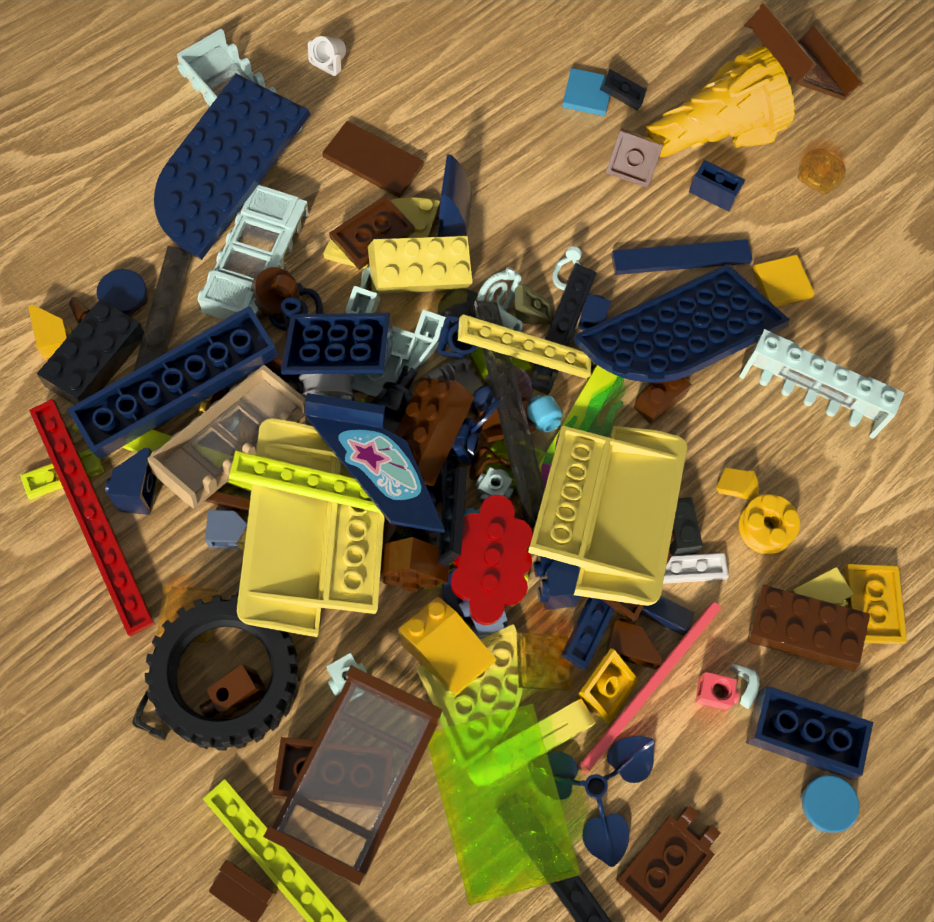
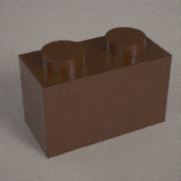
M685 377L668 382L654 383L639 395L634 408L651 425L685 398L692 384Z

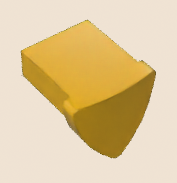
M725 467L716 487L720 494L736 496L746 500H753L759 496V486L755 471Z

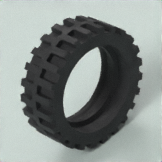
M214 595L211 602L204 603L202 599L193 601L194 608L186 611L182 607L176 611L179 617L172 623L167 619L162 625L165 629L162 636L158 637L155 635L151 642L155 649L153 654H147L146 663L149 665V673H145V682L149 685L150 689L147 692L149 700L154 704L156 714L171 730L187 742H192L201 748L207 749L212 747L218 751H227L228 747L244 748L246 743L253 740L257 743L264 739L263 734L270 729L274 731L279 727L278 721L283 715L287 717L291 710L289 706L292 699L296 700L298 693L296 688L297 682L300 681L298 655L291 636L286 631L243 623L237 615L238 596L231 595V600H223L221 595ZM220 627L239 628L253 634L266 648L271 662L270 682L261 700L248 712L230 719H212L192 710L182 698L177 683L178 665L186 648L200 635Z

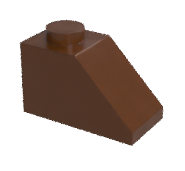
M619 619V621L615 620L613 622L605 656L610 649H614L625 662L655 670L662 664L660 654L641 626L635 625V622L629 619Z

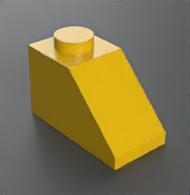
M29 305L28 309L37 349L44 359H48L73 330L71 327H66L63 319L35 305Z

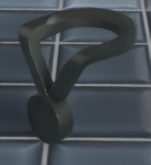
M146 691L137 707L132 725L149 732V735L165 741L167 733L139 720L149 699L148 691Z

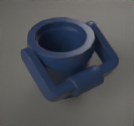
M446 317L443 327H441L437 352L444 357L463 359L464 355L471 354L478 347L458 340V317ZM452 322L458 323V324H455V325L450 329ZM447 343H448V345H449V348H450L453 352H447V351H445V347H446V344H447Z
M473 418L464 419L449 452L450 455L459 458L466 466H469L473 461L481 433L479 428L474 433L470 431L476 423Z

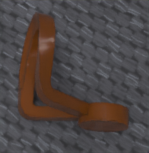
M482 446L472 461L469 478L474 481L478 480L487 463H500L505 467L511 468L515 461L507 454L498 455L489 448ZM483 453H487L491 457H487L482 461L476 473V468L479 460L481 459Z

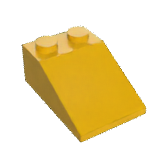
M439 596L398 629L402 646L456 696L496 662V658L459 614Z

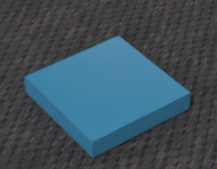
M571 68L562 107L605 116L610 95L600 90L604 75Z

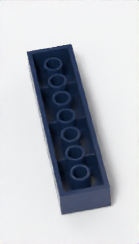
M248 306L67 410L92 453L99 459H102L274 360L279 355L252 308Z

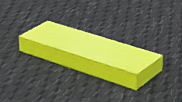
M90 449L79 453L89 477L105 472L101 459L94 455ZM52 463L20 475L27 497L30 500L63 488Z

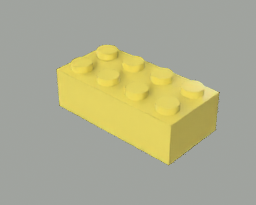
M468 236L373 239L368 246L372 292L449 291L461 288L466 289L473 284Z

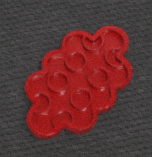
M492 495L486 498L482 503L480 514L470 513L464 516L461 556L453 561L457 569L451 577V588L456 596L469 601V613L472 619L482 625H492L498 622L503 615L505 605H516L525 598L528 586L524 576L530 571L532 566V557L527 550L533 536L532 529L525 521L514 518L515 511L512 502L502 495Z

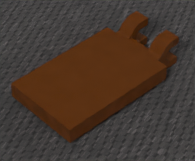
M686 806L677 820L669 815L616 880L620 886L660 922L663 921L715 854L708 848L721 834L713 825H708L701 836L688 827L699 814L691 806Z

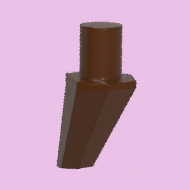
M72 297L69 301L71 310L79 324L90 309L75 297Z

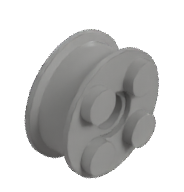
M301 374L299 376V382L303 385V393L301 395L305 398L307 393L355 400V395L351 392V384L354 382L353 374Z

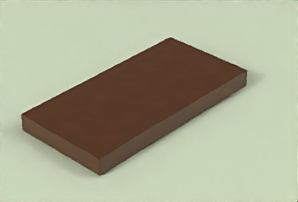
M348 121L345 122L322 152L323 158L399 198L424 166L423 160Z

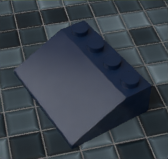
M390 313L291 314L281 368L282 375L385 373L392 352L394 334Z

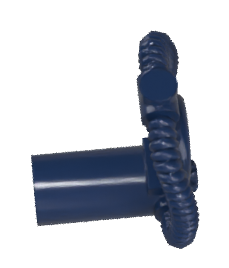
M297 283L299 296L304 294L313 297L316 304V314H323L322 299L317 291L311 288H303L302 284ZM286 298L281 304L284 321L280 322L276 316H269V320L275 327L288 333L291 314H308V306L297 298Z

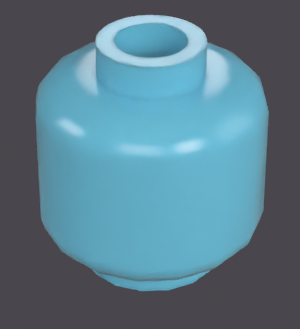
M537 395L530 400L527 415L529 420L535 424L536 430L548 433L560 426L563 412L552 396Z

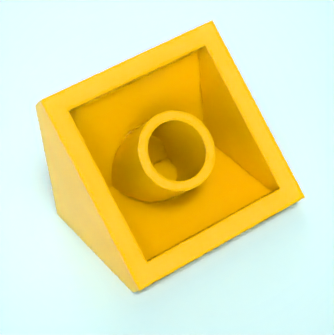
M610 649L575 700L582 699L590 711L610 724L639 680L614 649Z

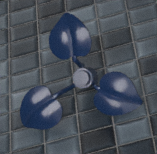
M632 736L615 742L607 754V761L615 770L604 777L599 774L590 775L586 781L574 780L578 774L577 764L570 755L564 752L548 753L539 759L529 762L530 776L534 784L545 796L554 800L567 799L572 793V785L585 787L587 795L597 800L601 818H592L585 824L582 833L583 842L593 856L610 867L617 865L628 847L629 828L621 815L611 814L607 817L605 816L602 798L608 791L607 781L619 773L622 779L628 783L644 781L650 775L654 764V740L644 736Z

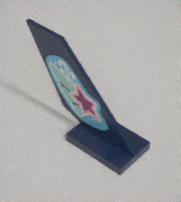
M307 393L305 399L306 425L314 427L316 432L390 524L444 533L445 529L408 442L384 429L385 406Z

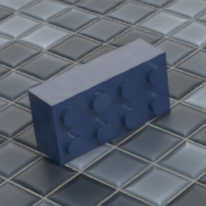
M766 686L758 692L746 743L851 780L863 775L874 722Z

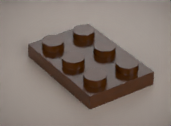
M384 195L329 232V236L360 270L369 264L368 246L373 239L406 238L415 232V226Z

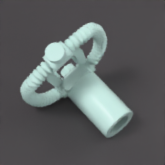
M507 267L506 270L488 278L487 282L481 286L476 305L479 313L484 316L487 322L521 332L523 323L506 311L513 302L512 300H514L515 287L519 286L521 276L513 268ZM498 280H514L504 304L501 305L508 288L505 282ZM502 287L500 295H497L496 303L491 304L497 288ZM488 288H490V290H489V292H488V295H487V298H486V301H485V304H483V303H484L483 301H484L485 294H486Z

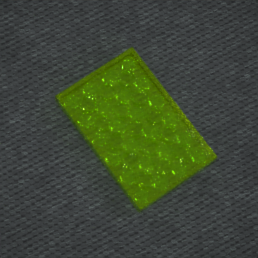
M533 703L434 732L428 748L469 905L581 875Z

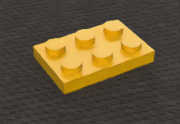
M847 564L844 567L845 579L854 594L847 599L848 608L870 613L864 643L905 644L907 636L899 566Z

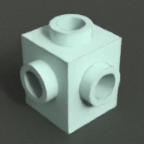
M490 467L487 474L482 473L475 486L478 487L476 498L482 503L492 495H502L510 499L514 491L511 488L513 479L501 469L495 470Z
M351 653L326 666L331 680L327 682L335 696L341 693L346 683V674L351 665L367 673L362 663L357 664ZM356 687L350 700L361 696L365 691Z

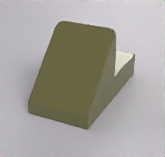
M523 284L515 287L516 318L523 324H551L553 319L552 302Z

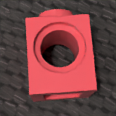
M704 672L699 677L695 703L727 711L733 704H737L739 698V688H736L737 679ZM714 686H718L723 690V698H719L714 694Z

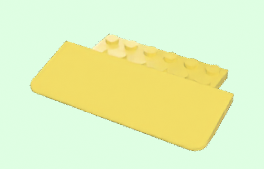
M273 418L261 423L256 455L353 478L313 426ZM252 484L237 603L239 619L248 625L317 637L319 634L321 607L375 614L378 610L384 515L370 510Z
M562 425L528 553L579 566L580 570L574 595L640 605L656 603L662 592L687 452L685 440L679 436L657 430L613 426L609 438Z

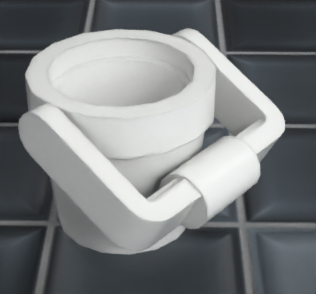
M320 36L308 42V59L312 65L333 76L341 72V60L346 54V46L340 38Z

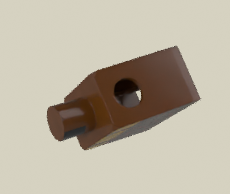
M241 664L207 689L211 699L199 707L202 714L208 718H212L218 713L232 716L262 698L267 688L255 669Z

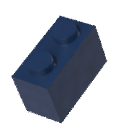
M704 160L694 176L689 193L729 212L739 196L745 179Z

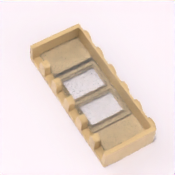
M263 365L258 370L251 372L242 383L232 387L227 395L215 401L201 416L195 417L181 432H176L161 448L155 449L150 457L147 458L151 472L195 510L230 480L229 475L235 450L256 455L261 423L271 418L292 422L300 421L305 416L306 398Z

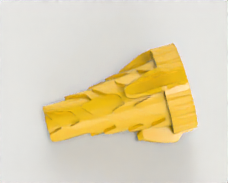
M757 46L738 55L734 61H730L721 67L695 96L685 101L681 106L664 113V118L647 125L646 135L649 138L664 143L660 158L670 156L690 146L694 149L707 142H716L730 135L735 137L732 142L735 148L769 144L775 140L777 132L786 129L793 122L795 106L788 78L782 66L765 46Z

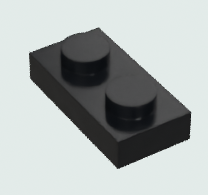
M610 68L605 73L600 87L601 91L635 110L642 106L647 90Z

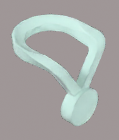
M574 246L568 247L566 251L567 257L555 264L552 280L554 285L561 290H564L566 284L558 280L557 274L562 265L571 260L574 264L581 265L578 261L582 254L579 248Z

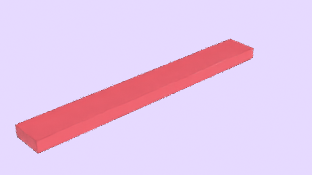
M712 602L582 760L579 764V769L585 774L592 769L720 611L721 606L716 602Z

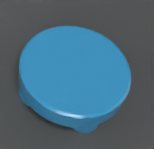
M823 775L810 781L801 792L800 798L803 812L816 830L837 833L850 828L855 823L859 814V799L853 787L846 780L834 775Z

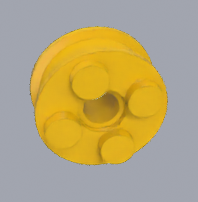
M765 494L753 499L744 509L739 518L738 529L742 540L749 548L761 554L772 555L783 551L794 541L800 530V518L797 510L788 500L778 495ZM764 521L770 522L773 525V529L767 527Z

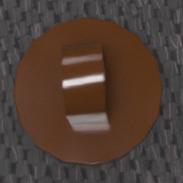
M267 268L259 272L253 279L251 292H254L255 305L269 316L283 315L281 304L284 299L293 297L299 300V287L295 278L282 268Z

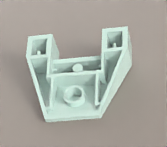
M354 286L346 307V313H376L381 298L377 293ZM422 310L415 333L392 326L394 333L392 352L385 373L353 374L354 382L351 384V389L376 397L383 390L385 382L396 383L403 366H409L408 371H410V368L418 371L438 348V338L446 317Z

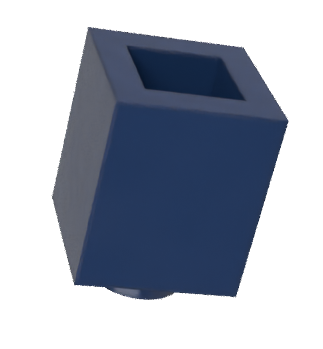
M588 294L577 329L584 331L604 322L611 300L605 299L600 295Z

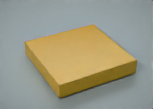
M797 255L756 264L752 269L764 297L776 307L810 299L815 294Z

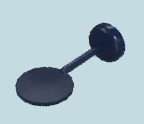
M481 386L473 393L475 398L471 404L472 411L478 416L477 409L484 407V413L470 431L472 433L489 418L500 403L505 402L503 393L495 386Z

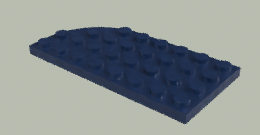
M235 73L165 164L158 177L154 191V209L160 226L171 241L181 249L202 260L309 118V110Z
M726 264L576 334L574 342L595 364L614 375L639 382H668L692 375L756 343L764 329L776 333L788 327L790 319L729 264Z

